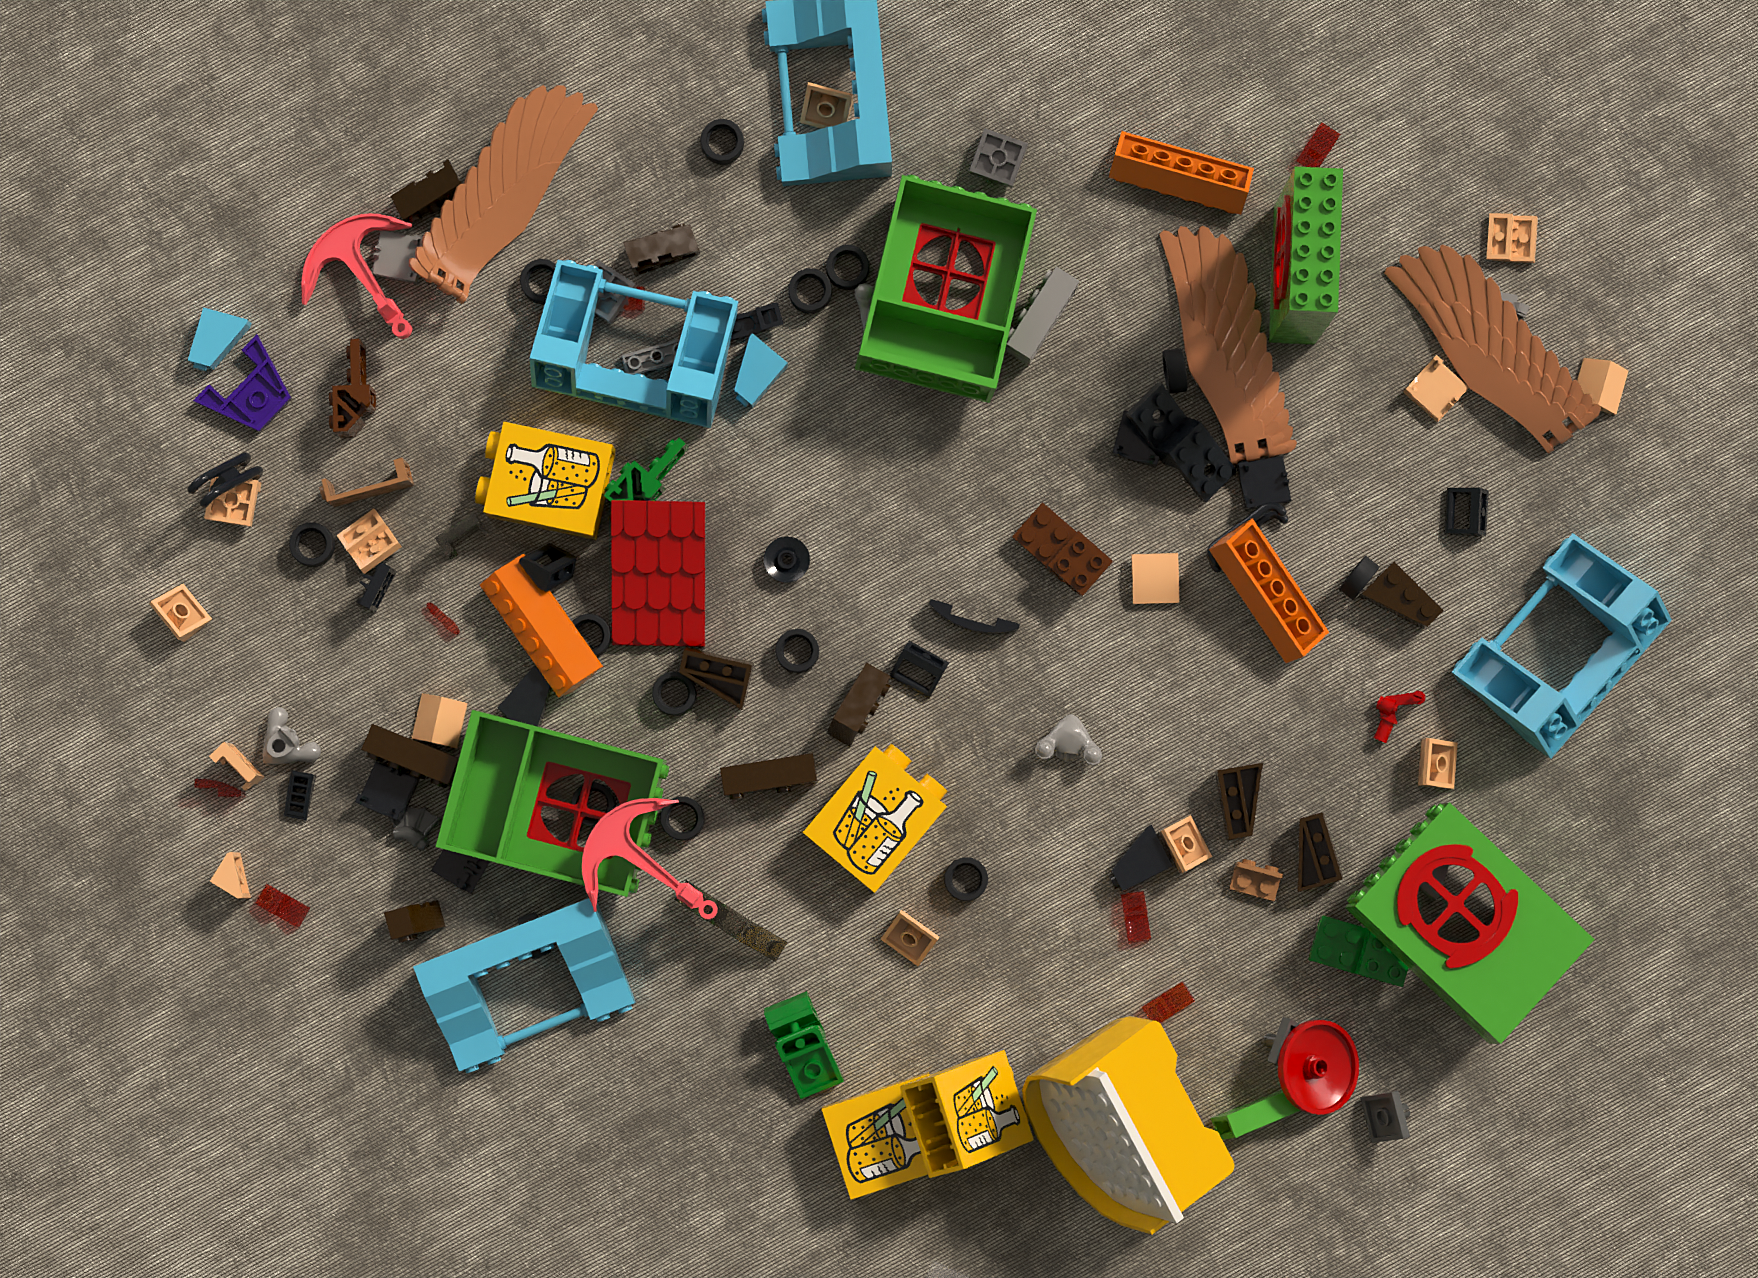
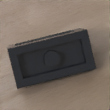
M1480 487L1447 488L1444 534L1486 536L1489 491ZM1456 494L1471 495L1469 529H1454Z
M548 543L520 558L519 563L536 586L546 592L573 577L577 557ZM547 554L553 561V563L547 566L535 562Z
M909 640L893 667L890 678L930 699L949 662ZM904 659L936 676L930 689L898 672Z

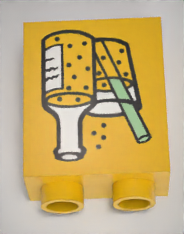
M503 422L501 433L491 431L488 436L485 458L495 461L491 478L480 476L476 489L475 503L485 505L483 512L489 518L597 540L606 499L604 497L606 493L604 489L610 481L616 450L612 444Z
M890 744L884 752L875 746L803 831L808 838L874 893L877 892L947 808L940 800L948 791L927 773L918 782L904 771L912 760L893 744Z
M1005 1050L965 1061L900 1086L929 1178L966 1169L1034 1140Z
M929 1072L822 1107L850 1199L928 1175L900 1086L929 1076Z

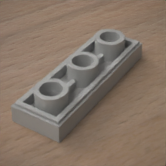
M680 338L621 355L625 372L632 375L645 374L673 366ZM660 354L661 358L656 361L653 359V356Z

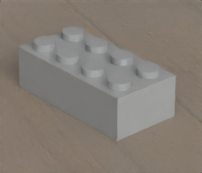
M1057 266L1053 272L1049 270L1043 278L1042 290L1039 291L1037 289L1030 299L1029 305L1031 307L1029 310L1024 308L1017 319V329L1012 328L1009 331L1005 352L1028 366L1076 293L1080 283L1079 280Z

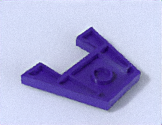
M256 334L241 350L257 365L249 376L226 399L209 384L193 401L261 432L290 402L292 397L260 337Z

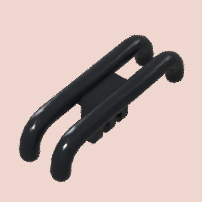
M244 452L198 476L188 486L187 491L190 494H194L203 484L218 477L210 487V491L200 500V506L206 508L214 499L250 479H260L263 474V468L255 466L240 474L235 467L238 465L246 467L251 460V455Z
M1265 503L1212 541L1207 549V558L1212 570L1215 573H1219L1222 569L1209 551L1222 537L1252 518L1258 527L1274 518L1278 519L1282 524H1286L1289 520L1286 515V509L1279 503Z

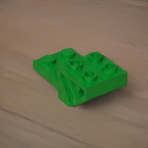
M680 438L676 441L672 439L664 448L665 454L661 458L656 457L649 465V472L636 461H633L631 464L629 462L626 463L620 470L621 476L617 481L612 480L605 487L604 491L606 493L604 497L610 504L611 500L656 501L665 491L660 483L661 480L688 451L686 443ZM640 483H641V485H642V494H641V495H636L635 489H636V487H637V492H640V491H641V490H640Z
M1320 916L1308 958L1309 961L1391 985L1404 986L1408 967L1367 928L1327 916Z
M807 991L764 1008V1015L769 1030L777 1040L775 1042L776 1049L782 1062L785 1063L800 1099L844 1082V1078L826 1040L825 1030Z

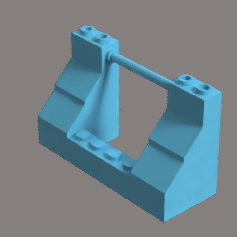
M877 0L765 1L766 8L762 9L763 23H768V31H764L765 45H770V52L775 51V54L778 56L784 133L782 136H778V143L774 144L775 157H780V166H776L777 180H782L783 186L892 176V157ZM848 45V49H853L854 57L849 58L851 72L855 71L856 80H852V92L858 96V103H854L855 117L860 119L825 127L807 134L796 135V132L793 130L786 53L789 50Z
M557 260L530 354L531 385L534 388L711 428L719 400L731 335L738 312V301L728 296H714L706 291H693L691 299H678L606 282V279H603V270L593 265L584 266L572 260ZM605 290L615 294L684 309V312H687L669 382L664 379H649L642 374L632 375L624 373V371L616 368L611 370L602 368L595 363L585 364L600 292L604 293Z
M1573 533L1569 538L1563 540L1557 552L1546 560L1543 566V570L1547 575L1545 577L1546 581L1494 641L1490 640L1488 642L1481 637L1478 642H1475L1470 647L1468 654L1455 664L1452 674L1459 683L1476 694L1523 739L1550 759H1552L1672 620L1657 590ZM1557 585L1567 590L1613 633L1604 640L1602 647L1597 653H1593L1589 657L1584 668L1574 674L1570 684L1560 692H1557L1500 651L1502 644L1550 589Z
M588 898L413 966L424 997L450 1046L459 1071L465 1070L467 1074L480 1069L478 1064L487 1061L488 1065L501 1060L500 1056L505 1054L504 1049L507 1048V1045L583 1015L585 1017L589 1016L590 1020L596 1018L597 1022L611 1018L609 1013L618 1010L619 1014L632 1009L631 1004L636 1003L598 902L596 905L597 912H594L592 903ZM557 942L584 1003L580 1004L581 1007L504 1037L503 1035L499 1036L477 978L488 974L487 969L496 966L498 970L509 966V960L518 957V960L522 961L532 957L531 952L540 949L541 953L554 948L553 943Z

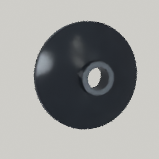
M789 536L777 538L765 550L764 566L768 574L777 581L784 583L797 581L804 576L809 568V551L804 543L797 538ZM786 556L792 559L788 565L783 563V558Z

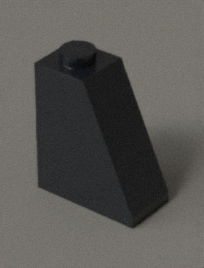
M533 666L497 708L511 720L540 727L552 688L539 669Z
M1152 825L1147 826L1111 869L1112 876L1109 878L1115 889L1119 888L1120 891H1124L1173 867Z

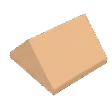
M808 82L800 123L822 129L848 122L853 104V94Z
M1583 358L1577 381L1581 385L1583 393L1591 395L1592 405L1599 404L1602 412L1616 415L1628 370L1609 360Z
M184 584L149 603L176 638L183 642L187 641L212 620Z
M422 693L412 739L458 748L468 703Z
M1432 738L1421 740L1418 786L1454 789L1458 743Z
M1191 815L1159 831L1180 873L1212 857Z
M227 853L210 882L238 899L251 898L241 853Z
M901 910L880 940L919 966L937 942L939 936Z

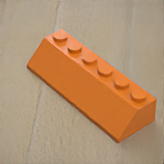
M1121 131L1109 178L1115 179L1118 182L1130 183L1139 188L1155 190L1164 195L1176 196L1185 201L1201 203L1206 207H1215L1228 213L1241 215L1249 192L1254 168Z
M1253 518L1222 537L1209 549L1285 663L1304 657L1329 633Z
M522 554L493 572L480 584V587L559 698L574 692L599 671L603 665L550 590L545 592L539 589L520 565V558L525 556Z

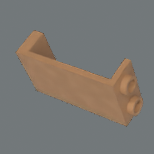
M403 458L395 459L393 461L398 478L337 495L335 494L333 484L326 478L322 479L323 486L319 487L322 499L326 500L333 507L414 486L409 463Z

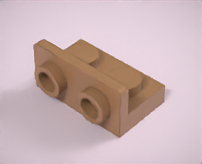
M1242 859V863L1236 862L1229 889L1275 901L1280 879L1283 874L1278 873L1279 868L1265 865L1264 869L1255 866L1256 862Z

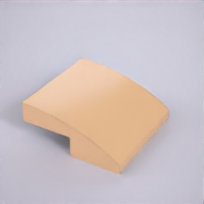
M1489 213L1486 259L1535 263L1538 217Z
M375 509L369 511L337 535L364 574L402 547Z
M1178 553L1131 554L1133 604L1179 603Z

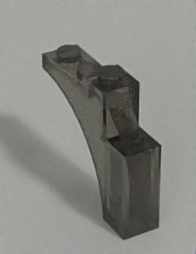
M688 880L685 881V883H689L696 890L703 893V901L711 900L717 905V914L711 919H705L700 915L699 907L691 909L684 902L677 899V897H675V901L746 946L774 962L777 961L787 945V941ZM706 905L704 912L706 914L712 913V906Z

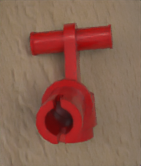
M1415 691L1414 693L1381 696L1376 705V709L1380 712L1381 721L1373 738L1387 743L1394 724L1397 725L1395 714L1398 707L1402 705L1423 704L1426 700L1425 694L1422 691Z

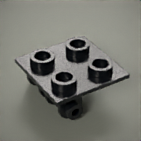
M443 849L431 871L455 884L458 888L472 894L490 861Z

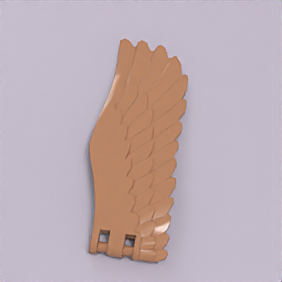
M542 85L533 89L526 99L517 97L508 111L505 124L499 122L492 131L490 146L481 149L477 168L472 166L468 170L464 184H459L456 187L452 201L445 200L442 205L440 218L434 217L432 219L430 232H425L422 238V247H416V259H409V266L412 271L425 279L426 282L435 283L437 289L446 295L456 297L455 300L460 304L466 301L469 295V288L480 270L500 250L526 229L562 160L598 110L595 103L582 105L583 93L576 92L566 97L565 86L556 85L547 92L546 87ZM438 270L443 272L442 276L437 275ZM457 281L462 284L460 289L456 287Z
M1180 226L1178 229V237H1175L1169 231L1163 230L1159 236L1177 293L1188 369L1220 423L1226 439L1230 462L1236 465L1238 461L1245 460L1250 462L1260 460V457L1263 456L1270 458L1291 452L1296 448L1297 442L1296 440H1290L1293 435V427L1288 425L1289 411L1284 409L1285 394L1284 392H1278L1280 384L1279 373L1272 372V355L1267 352V338L1264 332L1260 333L1261 313L1254 309L1257 294L1253 283H1247L1248 268L1243 253L1236 254L1231 241L1224 234L1215 238L1209 228L1204 226L1199 227L1196 236L1187 227ZM1265 440L1266 447L1258 448L1257 441ZM1243 443V451L1236 452L1234 445Z
M1443 244L1440 246L1439 251L1428 246H1422L1418 248V259L1409 255H1402L1399 260L1402 268L1395 266L1386 268L1384 274L1397 286L1424 318L1466 385L1522 424L1539 441L1547 453L1550 454L1554 451L1553 447L1573 437L1572 433L1578 429L1582 430L1599 416L1601 411L1600 405H1592L1591 395L1583 393L1581 385L1577 380L1572 381L1567 367L1560 368L1556 354L1552 350L1546 352L1541 339L1537 335L1532 336L1527 323L1522 319L1518 321L1513 304L1502 300L1497 283L1493 278H1485L1481 267L1471 255L1468 254L1462 257L1452 247ZM1570 417L1573 422L1566 426L1562 421ZM1550 430L1554 436L1547 440L1543 435Z

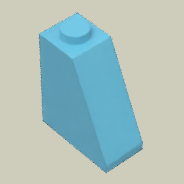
M203 307L188 361L194 364L193 368L205 372L207 368L214 370L250 329L252 323L244 318Z
M753 333L749 337L734 389L737 395L735 399L744 407L750 405L752 408L788 367V363Z

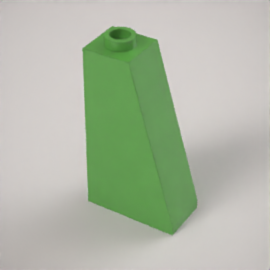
M1283 1090L1214 1116L1211 1118L1215 1131H1218L1223 1140L1239 1137L1301 1110L1294 1107L1286 1098Z

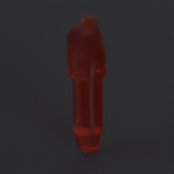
M431 602L426 604L429 612L448 631L456 635L460 633L456 623Z

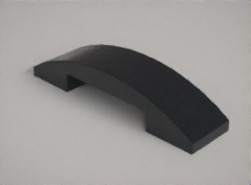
M778 302L738 314L730 342L749 337L752 333L756 335L784 325Z
M930 599L929 606L940 617L959 628L971 632L1005 634L1017 631L1020 626L1018 623L997 618L996 625L991 626L952 615L953 605L933 599Z

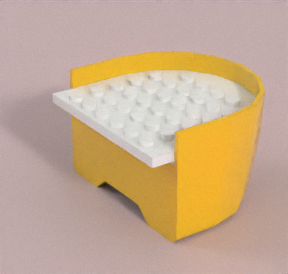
M1128 1016L1110 1022L1029 1075L1022 1088L1025 1111L1037 1139L1056 1169L1078 1195L1104 1217L1121 1226L1153 1235L1169 1221L1174 1223L1181 1221L1184 1218L1181 1213L1233 1172L1234 1161L1218 1131L1204 1127L1175 1072L1178 1055L1162 1025L1157 1021Z

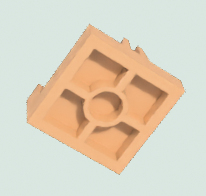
M1437 355L1403 393L1431 418L1439 422L1469 387L1442 363L1443 360Z
M215 477L211 480L210 487L213 485V483L217 480L218 477ZM250 479L218 496L206 507L204 519L252 527L257 494L260 492L261 482Z
M223 742L209 756L215 763L220 761L225 765L228 762L246 781L242 786L244 791H247L253 784H258L264 778L252 763L231 743Z

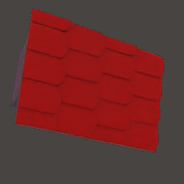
M611 500L612 645L705 647V502Z

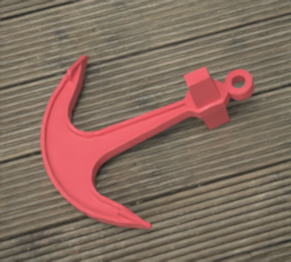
M369 213L346 218L330 227L316 241L306 258L301 283L302 305H306L313 294L323 266L330 261H342L373 296V300L378 306V312L382 315L385 322L392 326L393 333L399 339L408 338L412 333V326L403 319L404 314L400 311L394 300L386 298L361 255L360 244L363 237L369 232L375 230L394 231L412 228V224L391 216Z
M659 798L632 800L612 809L595 825L586 841L582 857V876L594 912H597L596 905L599 890L597 870L599 864L603 859L617 855L625 858L675 890L677 899L684 902L691 909L699 907V913L703 918L711 919L716 916L718 908L713 901H703V893L696 890L689 883L677 881L637 846L630 837L629 828L635 817L639 814L660 810L673 803H679L678 800ZM706 905L712 906L713 911L711 914L704 912Z

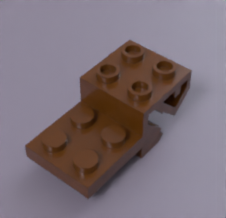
M350 339V345L346 347L347 359H350L351 367L347 368V382H350L351 385L332 386V392H329V405L333 406V415H329V427L340 438H354L367 424L361 417L367 411L370 414L376 411V391L369 384L367 385L366 345L360 339ZM349 397H351L356 403L360 404V407H361L360 410H359V411H353V409H352L346 402H344V398H345L355 409H358V406L349 398Z
M1043 502L1012 536L1018 544L1044 565L1059 581L1065 582L1071 590L1081 597L1085 595L1113 563L1112 559L1080 531L1076 532Z

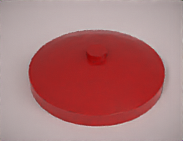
M1309 1020L1299 1024L1284 1040L1278 1058V1077L1286 1098L1297 1109L1305 1113L1317 1115L1332 1113L1341 1108L1350 1099L1359 1076L1358 1052L1350 1035L1340 1025L1327 1020Z

